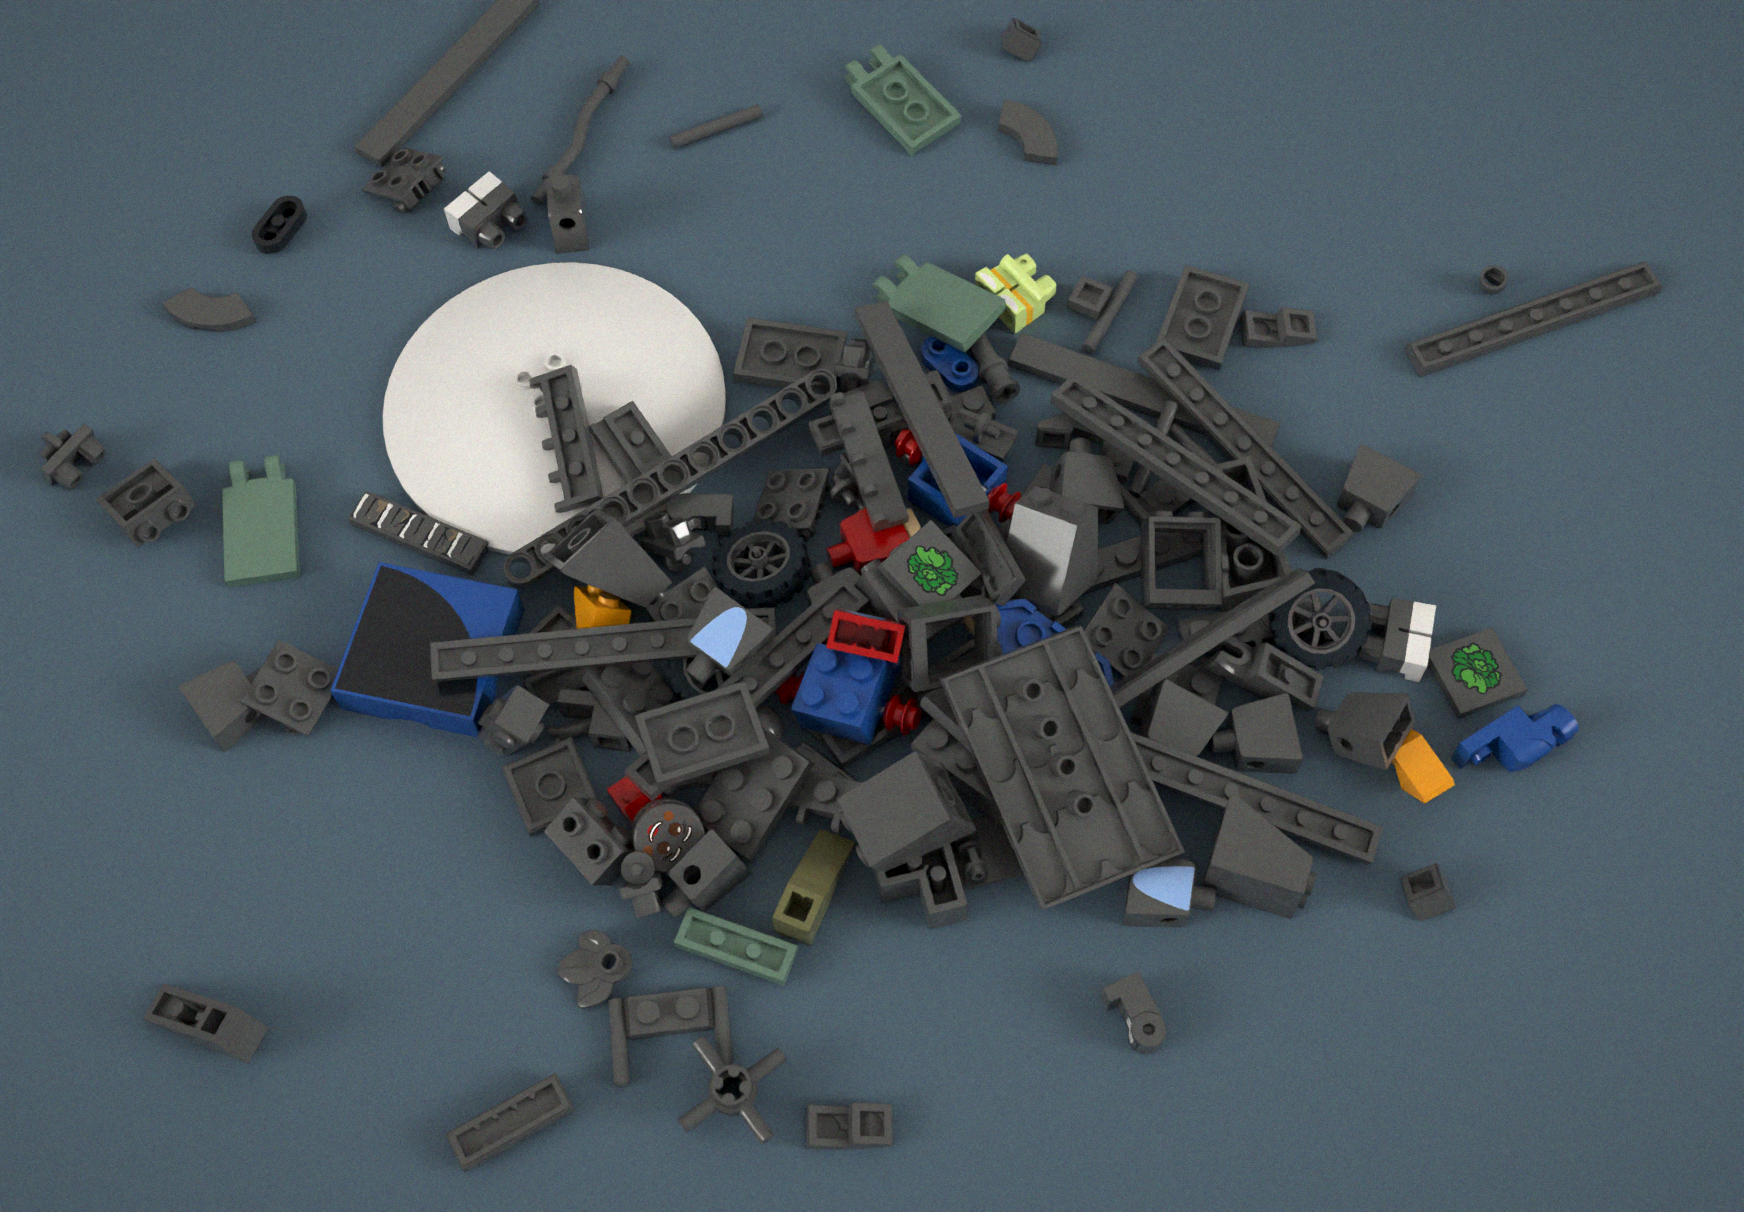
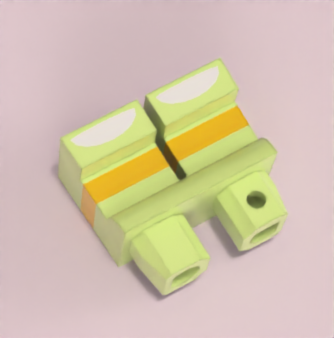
M1027 253L1016 259L1007 254L1002 258L1000 264L989 270L985 267L975 273L976 286L1005 299L1007 309L998 318L1014 334L1045 313L1046 302L1056 294V282L1049 275H1044L1036 281L1030 277L1036 273L1037 266Z

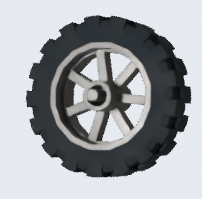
M1313 568V570L1307 572H1309L1315 584L1269 612V629L1274 641L1283 653L1307 667L1325 670L1329 666L1335 668L1343 665V661L1348 658L1351 660L1358 654L1357 650L1360 646L1364 647L1368 639L1366 635L1372 626V620L1370 619L1371 609L1364 593L1351 579L1335 570ZM1316 592H1326L1333 595L1324 608L1320 607ZM1307 595L1311 596L1313 608L1310 610L1297 606ZM1340 599L1344 604L1347 614L1328 615ZM1295 611L1308 617V621L1293 628V612ZM1346 621L1342 633L1337 636L1330 627L1331 623ZM1314 626L1310 644L1301 640L1296 635ZM1326 630L1333 638V641L1317 645L1320 631Z

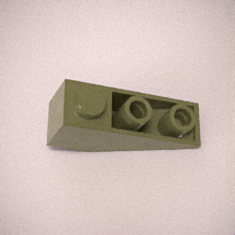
M823 829L818 831L787 883L774 912L772 920L775 933L811 947L856 844L854 841Z

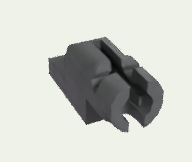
M1231 636L1208 651L1214 654L1213 657L1210 659L1206 657L1200 659V666L1217 676H1223V680L1241 687L1260 699L1289 693L1290 702L1300 709L1309 711L1316 708L1324 676L1268 643L1252 648Z

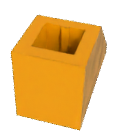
M589 584L587 587H574L577 629L629 624L631 610L621 601L620 597Z

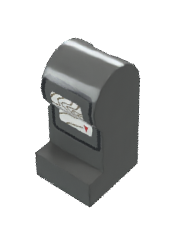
M682 493L673 496L667 503L669 520L679 517L687 519L691 532L695 530L717 531L718 540H721L724 536L728 538L731 535L730 531L734 528L735 517L733 494Z
M1139 971L1103 987L1099 997L1106 1010L1117 1006L1129 1029L1128 1041L1131 1047L1143 1054L1153 1053L1159 1049L1166 1036L1167 1028Z

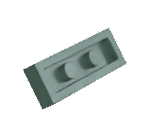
M690 907L687 909L674 940L676 948L783 986L786 983L798 952V945Z

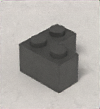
M950 843L886 872L872 868L881 902L919 894L929 929L967 920L968 904Z

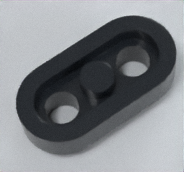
M295 196L278 198L259 220L252 231V238L259 251L266 254L281 251L303 225L307 213L299 198Z

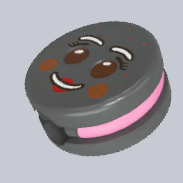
M661 798L646 804L637 813L631 826V837L633 838L631 842L634 850L643 851L652 856L655 862V871L668 874L705 835L703 824L695 811L688 804L673 798Z

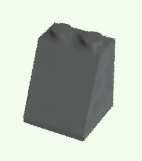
M1037 486L1015 503L1006 545L1026 581L1011 599H1026L1036 606L1037 609L1059 616L1098 580V507Z
M598 508L543 557L563 574L643 607L660 601L667 592L666 588L672 583L616 518Z
M917 751L912 752L837 798L843 810L840 812L841 821L849 832L854 833L859 844L856 846L859 858L867 867L883 872L963 838L977 830L944 764Z
M1230 794L1219 823L1202 886L1216 888V896L1291 919L1297 907L1304 909L1307 897L1312 893L1317 873L1310 872L1313 862L1311 855L1241 798Z

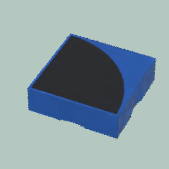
M378 562L330 690L342 710L390 720H412L427 725L430 728L477 737L482 728V725L477 722L486 707L494 702L499 676L434 682L431 671L430 643L516 635L525 610L518 589Z

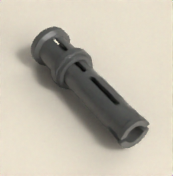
M983 333L970 347L980 366L979 377L988 384L991 390L990 396L994 403H1007L1019 394L1020 385L1017 381L1012 380L1007 371L1008 364L1006 360L997 356L986 334Z

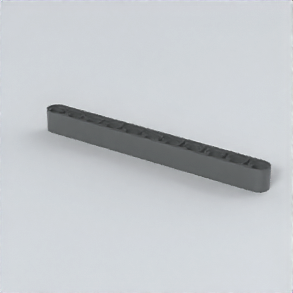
M817 369L516 550L506 558L504 563V578L506 582L516 589H524L557 570L543 558L541 548L548 543L557 545L596 508L601 511L609 506L618 508L622 514V518L618 522L625 528L665 504L673 496L683 493L822 408L829 402L830 396L836 391L837 381L835 376L825 369ZM811 383H822L827 390V394L818 395L814 393L811 389ZM785 399L794 401L798 406V412H787L782 406V401ZM755 417L765 418L769 423V429L765 431L756 429L752 419ZM728 434L736 436L740 441V447L736 449L727 447L723 442V437ZM703 452L710 457L711 464L701 467L694 462L693 455ZM668 470L678 472L682 479L681 483L677 485L668 484L663 478V473ZM644 488L650 492L652 500L648 503H639L634 499L633 492L636 489ZM523 562L529 566L531 572L525 578H516L510 573V567L514 563Z

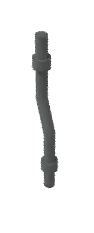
M620 56L611 69L604 71L598 79V86L579 110L572 143L555 166H550L542 176L543 182L532 195L531 200L535 204L541 206L547 199L546 179L557 174H565L583 150L590 118L607 94H612L619 85V78L630 65V61L626 57Z

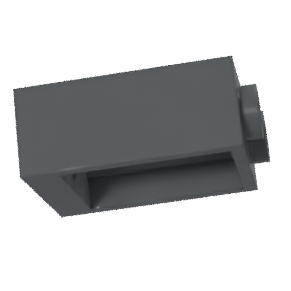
M1155 511L1141 522L1142 605L1146 609L1214 610L1222 605L1221 518H1209L1208 512L1187 513V517H1173V512ZM1155 532L1203 533L1204 590L1156 589Z
M982 595L897 609L898 623L905 625L900 648L902 681L914 692L942 687L939 680L940 677L1002 654V649L997 639V628L1001 624L1000 612L994 603ZM974 614L976 658L928 667L925 623Z

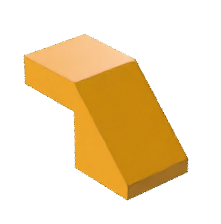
M1411 729L1391 763L1395 765L1401 789L1425 804L1455 786V783L1424 737Z

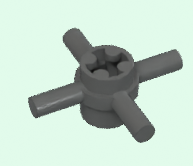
M705 1036L697 1039L692 1044V1047L712 1076L708 1084L709 1097L677 1119L684 1131L687 1133L716 1111H719L731 1117L741 1115L759 1143L762 1145L768 1142L774 1134L753 1105L757 1097L756 1083L787 1061L783 1052L778 1047L747 1069L737 1064L725 1065ZM732 1081H740L739 1089L742 1095L735 1099L731 1093H726L722 1096L720 1090L731 1085Z

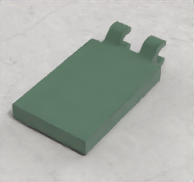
M878 44L869 50V53L873 56L869 60V64L874 69L870 74L855 59L845 65V69L849 73L844 76V79L851 86V94L911 156L961 123V115L901 54L892 58L881 44Z
M904 254L893 263L895 267L901 269L896 276L902 282L897 287L885 276H880L872 284L873 288L880 291L875 296L879 302L888 301L896 319L964 353L1007 309L1005 299L929 262H926L920 268L910 257Z
M279 455L265 457L264 462L267 474L265 478L251 479L250 470L245 469L244 460L229 463L233 487L222 488L224 579L229 588L300 577L296 484L293 478L285 479V465L280 464Z

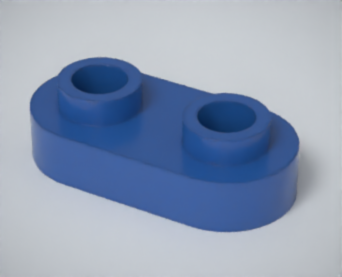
M932 336L923 342L921 347L923 364L931 372L938 370L944 384L955 392H965L976 386L979 369L976 362L966 353ZM939 348V349H943V350H942V351H935L934 349ZM958 369H965L966 372H962V373H961V372H958V371H956V370H958Z

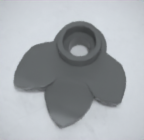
M588 930L580 933L578 939L580 950L566 955L557 968V974L563 980L579 985L577 994V1006L579 1008H591L606 1001L610 997L614 985L625 980L632 971L633 964L630 952L622 945L613 944L608 935L599 930ZM612 957H616L615 965L608 969V962Z

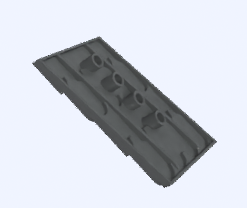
M1074 626L939 678L983 782H985L1011 848L1014 849L1031 893L1040 909L1045 910L1185 853L1082 626Z

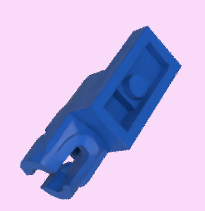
M1553 704L1549 708L1529 716L1518 705L1460 742L1451 759L1462 769L1471 762L1477 766L1493 754L1509 772L1522 770L1548 755L1555 746L1558 747L1573 738V734L1579 730V725L1573 715L1559 704Z

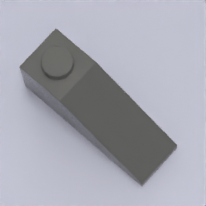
M168 984L162 985L143 1018L151 1024L245 1063H249L268 1029V1026L236 1006Z

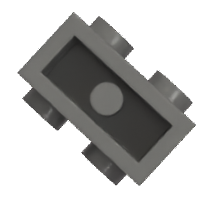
M516 685L501 698L498 697L492 705L489 704L477 722L482 725L477 737L484 740L483 745L488 750L498 755H503L504 753L510 755L517 749L524 750L528 743L533 744L544 727L540 720L549 704Z
M573 797L544 832L591 885H611L621 874V865L624 858L635 851L631 843L633 838L627 830L619 825H615L606 816L608 810L601 802L594 798Z

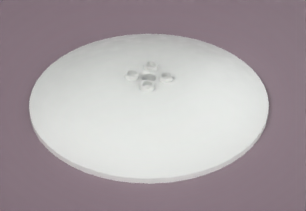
M576 262L548 263L510 270L490 277L464 290L437 309L418 328L397 359L389 378L383 408V434L394 472L407 495L426 516L487 540L489 542V551L510 555L594 504L591 503L563 513L555 512L554 504L563 501L564 495L561 482H549L548 474L557 471L558 465L554 449L543 450L541 442L552 437L548 417L538 418L535 413L537 407L545 405L542 388H530L529 380L568 365L574 366L578 371L589 425L603 420V417L634 401L670 455L673 456L724 425L726 415L724 375L718 353L710 336L693 313L672 294L642 277L616 268ZM591 434L603 497H606L626 483ZM698 452L693 455L694 462L701 467L709 466L711 460L707 454ZM668 470L663 473V478L668 484L677 485L681 483L682 479L678 472ZM696 485L687 489L683 493H690ZM644 488L636 489L633 492L634 499L639 503H648L652 500L650 492ZM668 502L624 529L631 536L646 530L643 520L660 511L667 513L666 506ZM609 506L603 510V512L616 518L617 521L622 518L620 510L616 507ZM553 543L544 545L541 548L542 555L545 556L556 545Z

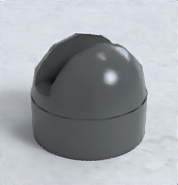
M1498 265L1485 267L1479 278L1481 290L1489 295L1500 293L1506 287L1508 274L1504 268Z

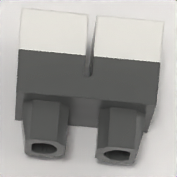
M490 171L468 188L469 193L463 192L444 208L450 229L459 236L462 233L466 235L477 249L484 244L496 250L503 244L505 239L502 228L508 224L514 230H519L527 223L526 213L518 204L515 192Z
M1391 598L1388 606L1369 604L1371 609L1370 619L1372 620L1371 629L1381 630V637L1366 635L1368 637L1364 647L1360 646L1358 657L1375 662V672L1392 670L1404 673V679L1419 683L1428 665L1436 605Z

